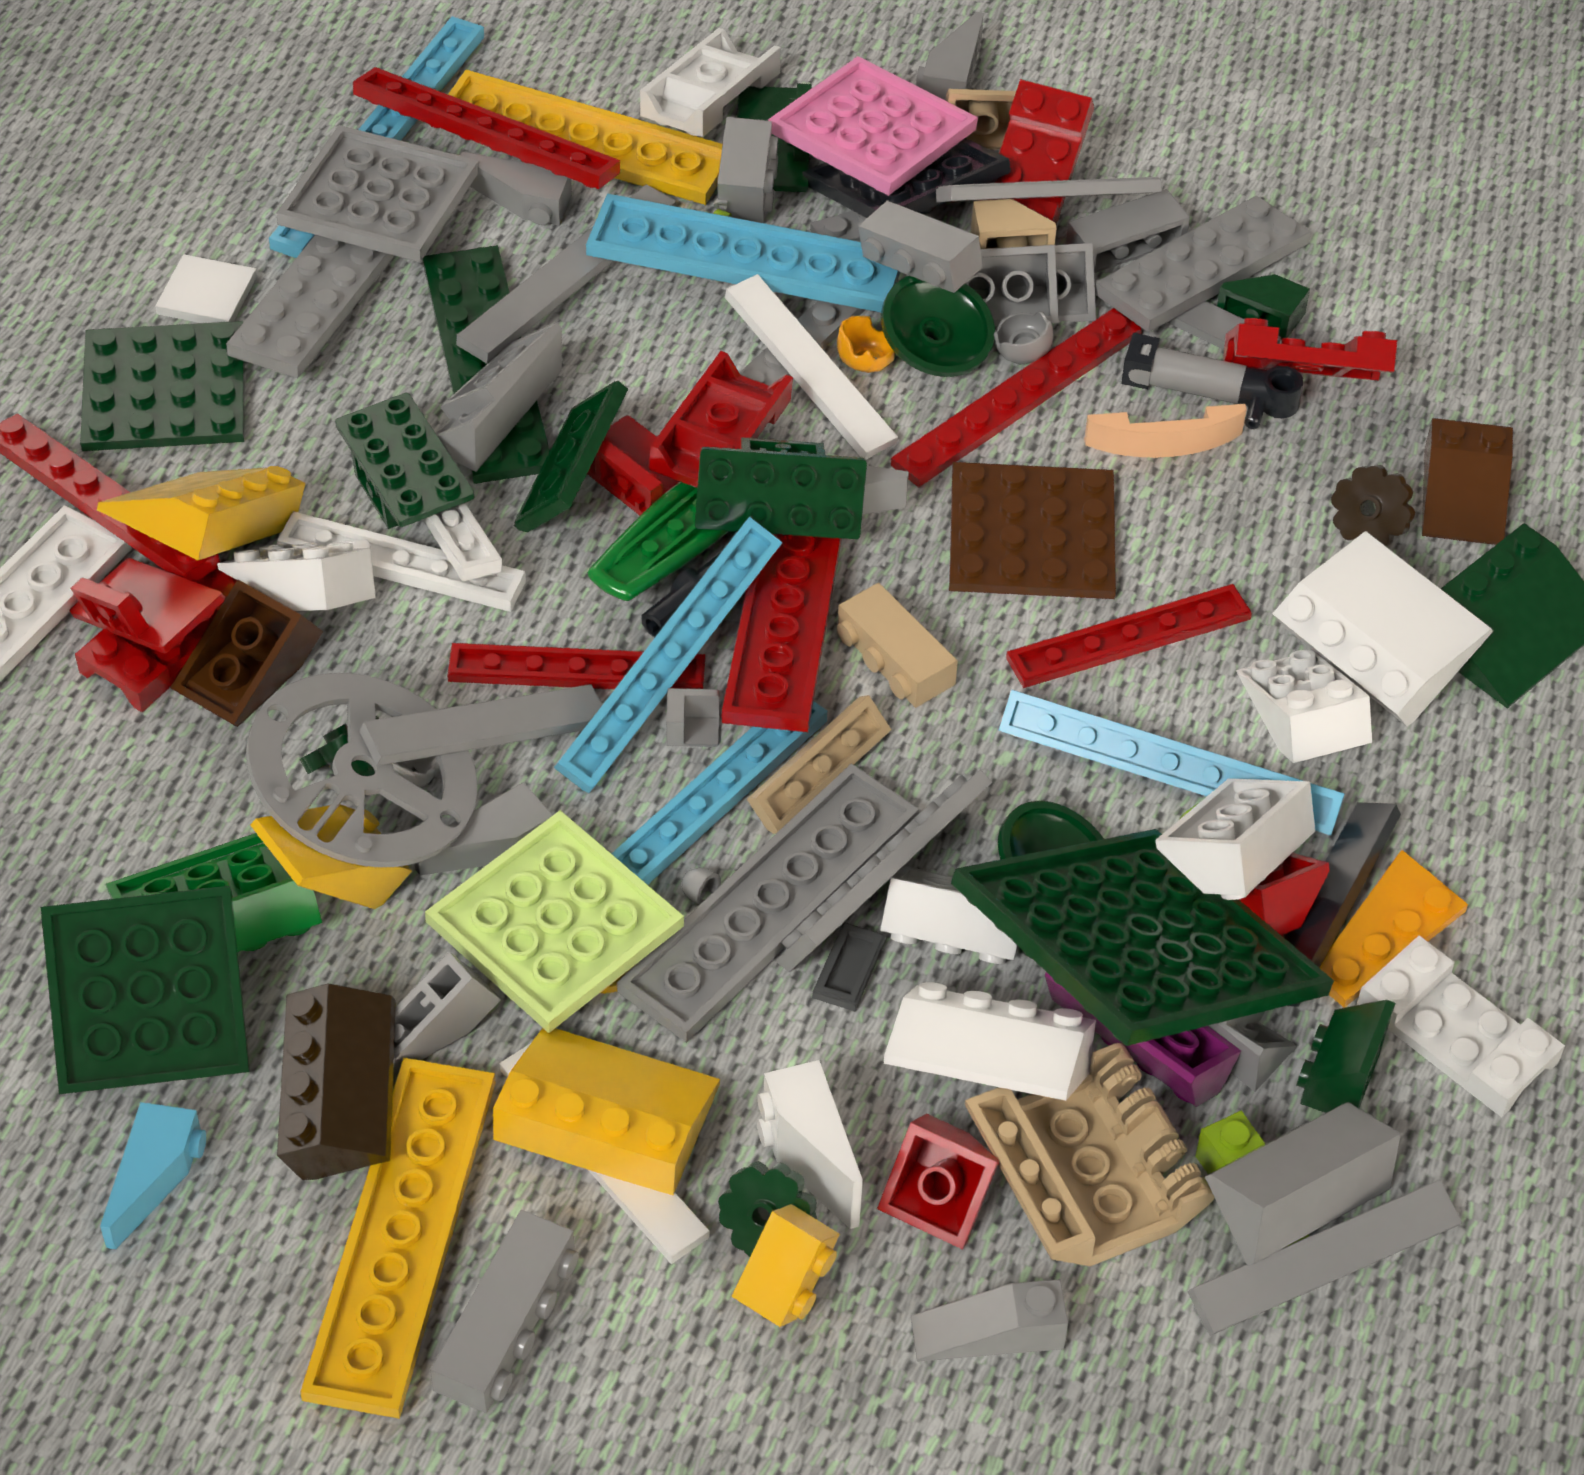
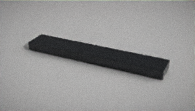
M1357 802L1325 861L1329 862L1330 872L1300 928L1290 931L1284 936L1289 943L1319 968L1401 816L1396 804ZM1300 1002V1003H1296V1004H1292V1005H1288V1006L1299 1007V1005L1301 1004V1002Z

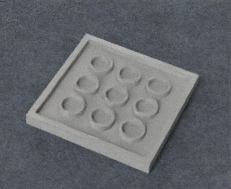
M338 125L276 212L277 225L421 262L478 174V160Z

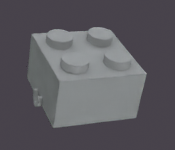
M726 117L718 176V200H715L714 207L731 213L733 218L764 223L765 211L772 212L773 183L777 177L778 137L772 136V121Z

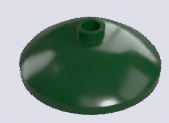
M909 275L899 280L890 289L882 305L881 325L888 344L904 362L921 372L940 377L964 375L980 366L992 349L995 339V325L992 314L982 297L966 283L953 293Z
M1030 801L1016 807L1004 819L998 834V852L1001 860L1102 840L1104 838L1088 820L1075 811L1049 801Z

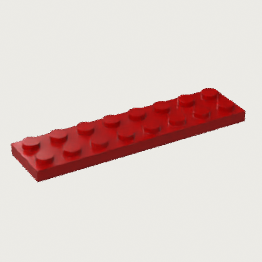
M772 534L782 544L746 589L722 708V723L808 733L842 538Z

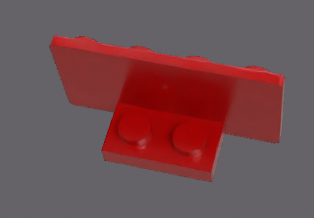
M626 415L610 426L587 475L640 516L656 500L680 481L649 470L650 448L657 436L631 416Z
M128 558L100 583L83 577L77 581L70 589L78 602L69 611L76 619L101 629L105 628L111 633L161 653H167L178 647L184 641L185 636L198 624L209 619L214 614L215 609L225 601V597L221 591Z

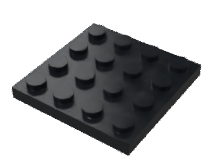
M964 138L889 196L845 174L826 162L803 171V175L808 179L809 188L868 218L886 201L921 214L929 213L935 209V206L944 203L937 202L936 189L938 187L995 183L998 178L1011 173L1009 158Z

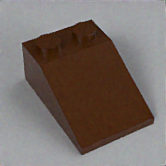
M1432 418L1424 449L1422 536L1492 545L1498 544L1505 538L1513 458V427Z
M237 580L170 688L238 727L302 667L323 631L303 615L246 583Z

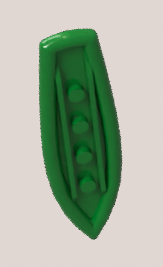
M679 482L646 509L589 568L587 574L590 580L605 593L623 601H630L691 561L729 531L697 529L695 527L697 488Z

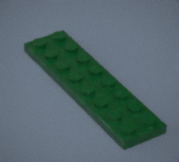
M498 245L426 255L422 259L453 394L488 364L457 346V334L510 293ZM537 400L476 472L471 470L474 484L539 474L550 450Z

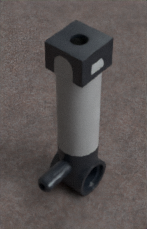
M1137 333L1132 335L1124 360L1121 381L1123 385L1148 390L1149 385L1228 403L1245 404L1248 407L1244 424L1249 429L1259 428L1263 413L1274 418L1284 419L1293 416L1299 409L1303 377L1294 368L1276 366L1269 370L1259 369L1159 347L1160 338Z

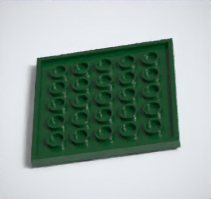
M1157 829L956 868L951 884L966 897L970 904L977 907L995 924L998 930L1005 933L1023 950L1026 956L1033 959L1053 978L1055 983L1070 993L1087 1012L1097 1018L1112 1032L1117 1040L1123 1042L1126 1046L1328 996L1334 982L1331 977L1239 899H1223L1221 894H1206L1197 888L1156 848V839L1162 835Z

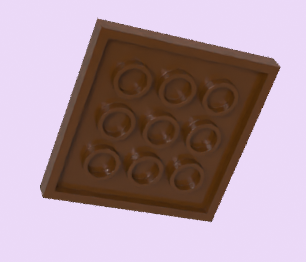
M953 462L949 591L1115 599L1114 470Z

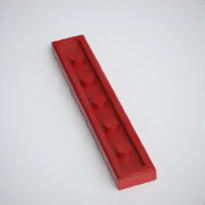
M1230 584L1007 651L1006 659L1022 687L1027 688L1251 620L1252 612L1235 585Z
M452 643L447 677L448 682L570 688L592 685L593 689H615L644 651ZM696 654L671 688L703 689L706 654Z

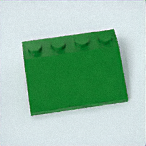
M257 833L105 884L111 899L231 886L238 952L261 949L269 941L286 935L298 936L306 933L312 926L323 923L314 890L298 886Z

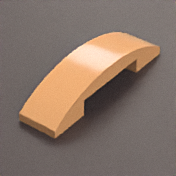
M1245 404L1206 406L1204 418L1131 424L1127 412L1087 415L1084 441L1086 446L1124 456L1158 458L1189 455L1216 448L1242 435L1247 409Z

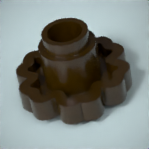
M1382 465L1358 467L1353 471L1352 478L1342 479L1336 485V491L1331 497V503L1339 511L1333 517V524L1340 530L1345 540L1356 539L1366 531L1384 546H1389L1393 542L1394 536L1403 535L1409 531L1410 522L1415 517L1414 508L1408 504L1413 496V490L1406 484L1403 475L1399 473L1388 475L1387 470Z

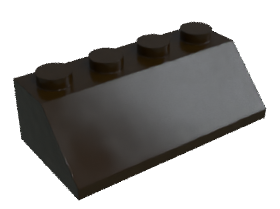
M329 983L286 995L277 1156L302 1180H317L390 1161L396 1000L392 995Z

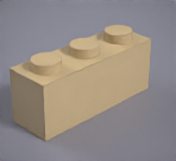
M879 582L839 604L837 625L839 638L846 646L854 645L862 653L866 666L874 673L879 671L889 681L890 688L897 698H906L917 708L956 685L958 660Z

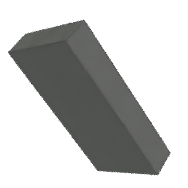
M843 922L813 989L812 998L855 1012L884 947L886 935Z

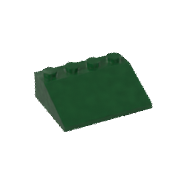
M1525 523L1440 588L1493 630L1458 673L1507 709L1584 646V580L1557 545Z

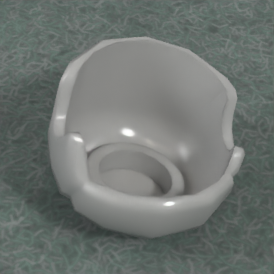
M1042 311L1037 312L1035 315L1027 312L1010 314L999 323L996 332H994V340L999 353L1006 360L1019 365L1029 364L1040 359L1048 353L1053 343L1052 322L1048 321Z

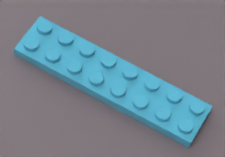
M608 193L586 243V255L732 284H738L758 274L773 292L880 313L888 292L897 283L900 271L863 257L861 242Z

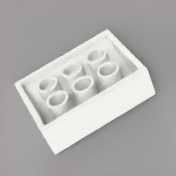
M1366 531L1300 581L1272 613L1285 629L1407 727L1419 717L1493 632L1484 622Z

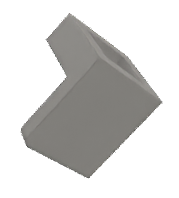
M668 688L666 715L667 746H718L719 690Z

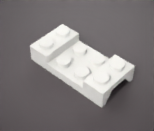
M718 28L640 90V116L656 121L660 125H668L686 131L693 136L704 137L723 121V107L748 86L762 89L780 74L781 47L774 45L761 57L757 58L738 52L725 29Z
M1419 935L1361 987L1357 1005L1382 1000L1395 1002L1388 1030L1502 1118L1511 1109L1521 1092L1545 1068L1551 1071L1559 1063L1565 1045L1529 1018L1522 1024L1517 1023L1454 975L1452 970L1455 962Z

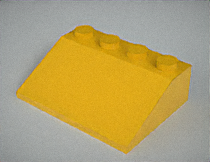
M278 466L197 472L98 502L97 511L196 560H201L282 532L293 511L299 512L306 483L292 477L289 470Z
M542 1028L511 1069L493 1107V1140L619 1180L674 1195L719 1088L720 1079L557 1028L550 1033Z

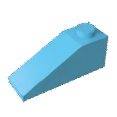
M140 1102L100 1225L106 1248L117 1249L189 1174L193 1158L200 1159L203 1156L206 1145V1131L200 1128L196 1110Z

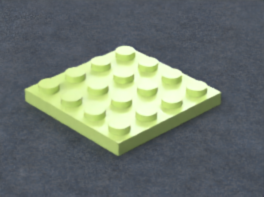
M561 810L425 911V920L430 927L548 1033L684 927V916Z

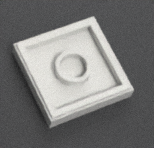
M183 254L155 306L156 313L198 323L235 321L257 278L256 268Z

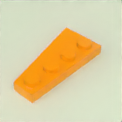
M1401 850L1332 944L1320 966V969L1334 980L1329 996L1345 1008L1359 997L1361 987L1420 935L1427 942L1464 914L1468 904L1411 856Z

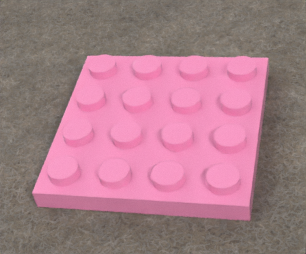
M857 56L769 118L768 121H772L773 135L889 196L974 132L977 127L978 117Z

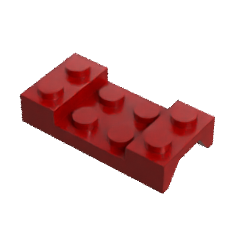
M1020 79L1009 111L1010 121L999 152L1000 155L1009 158L1011 173L998 178L995 183L1071 180L1094 111L1092 97ZM1065 197L1013 200L1048 218L1057 225Z
M1246 318L1244 319V324H1237L1225 335L1223 361L1269 370L1276 366H1288L1296 369L1301 374L1379 381L1381 372L1393 373L1395 371L1397 340L1386 339V333L1363 331L1362 336H1355L1354 339L1346 344L1325 342L1321 343V348L1306 347L1305 340L1284 338L1282 343L1278 344L1279 327L1268 326V320Z
M720 351L651 444L649 470L697 488L700 449L702 447L740 449L741 437L758 438L768 423H776L790 403L793 377L784 375L770 386L740 375L729 354Z
M217 568L196 581V583L221 591L226 599L237 580ZM221 605L215 609L214 614L209 619L201 622L188 633L178 647L167 653H161L111 633L104 628L75 653L79 673L86 678H89L94 673L98 674L120 688L135 709L144 712L171 687Z

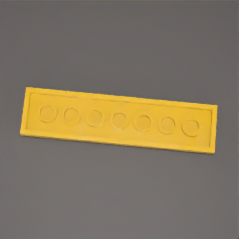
M467 69L448 93V95L620 160V174L615 179L639 186L647 184L659 192L703 205L707 204L718 186L723 146L721 143Z
M403 1058L392 1097L390 1161L369 1167L300 1391L302 1401L400 1419L495 1088V1073Z

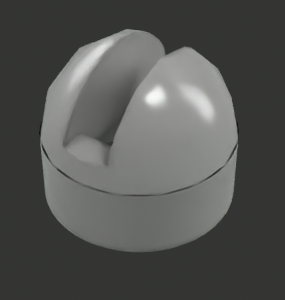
M702 867L689 870L682 879V890L685 896L698 905L704 901L700 898V894L705 887L712 894L721 886L720 876Z

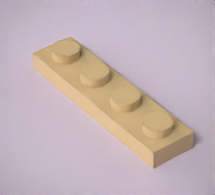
M869 695L858 697L747 798V801L768 831L776 834L851 763L854 765L891 731V728Z

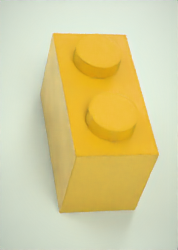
M792 1204L772 1211L731 1297L779 1327L797 1318L802 1320L815 1303L816 1294L812 1291L819 1277L827 1274L836 1259L837 1252L833 1248L840 1234Z

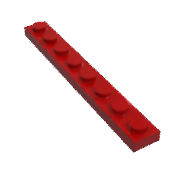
M374 67L353 81V95L366 99L372 104L381 105L397 111L403 116L418 119L428 123L431 127L444 129L459 135L462 139L475 141L489 147L493 151L503 152L519 158L524 163L534 164L550 170L555 175L565 176L581 182L586 187L600 189L620 174V160L380 68Z
M1112 308L1051 349L1045 356L1032 362L891 457V466L895 470L908 471V480L919 488L950 467L953 462H957L1130 344L1133 333L1141 334L1142 328L1118 310Z
M18 413L0 423V454L163 570L196 582L218 568V563H220L219 554L196 560L97 511L98 502L131 492Z

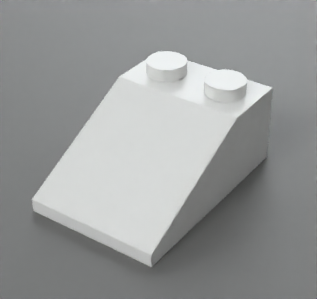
M820 1060L764 1073V1093L757 1095L762 1117L757 1119V1129L763 1147L772 1146L776 1161L787 1165L791 1171L801 1174L804 1178V1187L849 1229L859 1227L863 1179Z

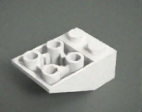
M352 541L329 543L327 547H318V543L293 545V548H284V544L260 546L259 550L234 552V560L218 563V570L246 583L294 611L329 610L376 598L370 548L353 549Z
M1298 650L1292 652L1290 657L1274 661L1259 660L1253 662L1250 667L1236 670L1277 748L1292 763L1372 743L1369 695L1314 651Z

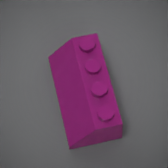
M1047 972L1045 973L1050 996L1054 1002L1062 1008L1081 1012L1083 1018L1096 1020L1095 1032L1101 1036L1103 1042L1108 1046L1123 1043L1117 1040L1112 1032L1097 1018L1087 1012L1070 993L1055 983ZM1209 1026L1129 1046L1125 1045L1133 1060L1143 1072L1158 1078L1170 1087L1179 1099L1191 1103L1195 1107L1220 1093L1241 1053L1238 1047Z

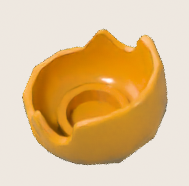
M851 316L841 322L837 338V352L841 361L848 367L857 371L871 373L883 370L894 361L895 352L888 344L883 330L878 331L874 328L870 316Z

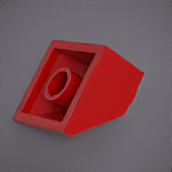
M1292 853L1246 897L1239 900L1284 937L1285 933L1302 926L1330 872L1329 862Z
M926 1113L910 1122L877 1209L963 1250L969 1240L999 1160L970 1133Z

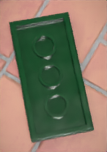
M620 381L612 382L571 408L514 521V527L518 530L528 533L571 507L628 391V388Z

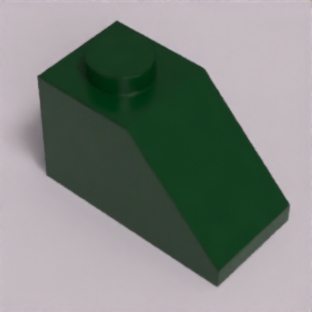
M1276 274L1223 282L1219 290L1217 307L1242 319L1258 318L1268 320V326L1279 327L1278 336L1282 340L1289 337L1305 315L1310 288Z

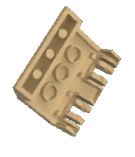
M1123 1043L1112 1044L1092 1053L1089 1075L1066 1101L1035 1094L1017 1100L1011 1089L1001 1087L965 1100L968 1112L991 1153L999 1160L998 1165L1051 1260L1093 1266L1176 1233L1205 1209L1215 1198L1206 1179L1200 1177L1201 1171L1195 1163L1180 1166L1179 1169H1176L1174 1173H1171L1164 1179L1163 1174L1174 1166L1180 1158H1183L1187 1148L1183 1141L1178 1139L1179 1135L1160 1103L1155 1101L1156 1096L1151 1088L1144 1087L1137 1091L1135 1090L1134 1093L1119 1103L1118 1100L1133 1088L1134 1084L1138 1083L1142 1077L1141 1071L1134 1064L1132 1056Z

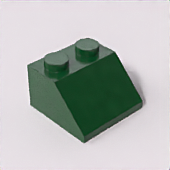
M1382 1000L1335 1009L1328 1026L1319 1024L1311 1046V1050L1318 1053L1314 1062L1305 1060L1296 1086L1304 1088L1300 1104L1324 1113L1347 1102L1360 1108L1383 1048L1395 1002Z

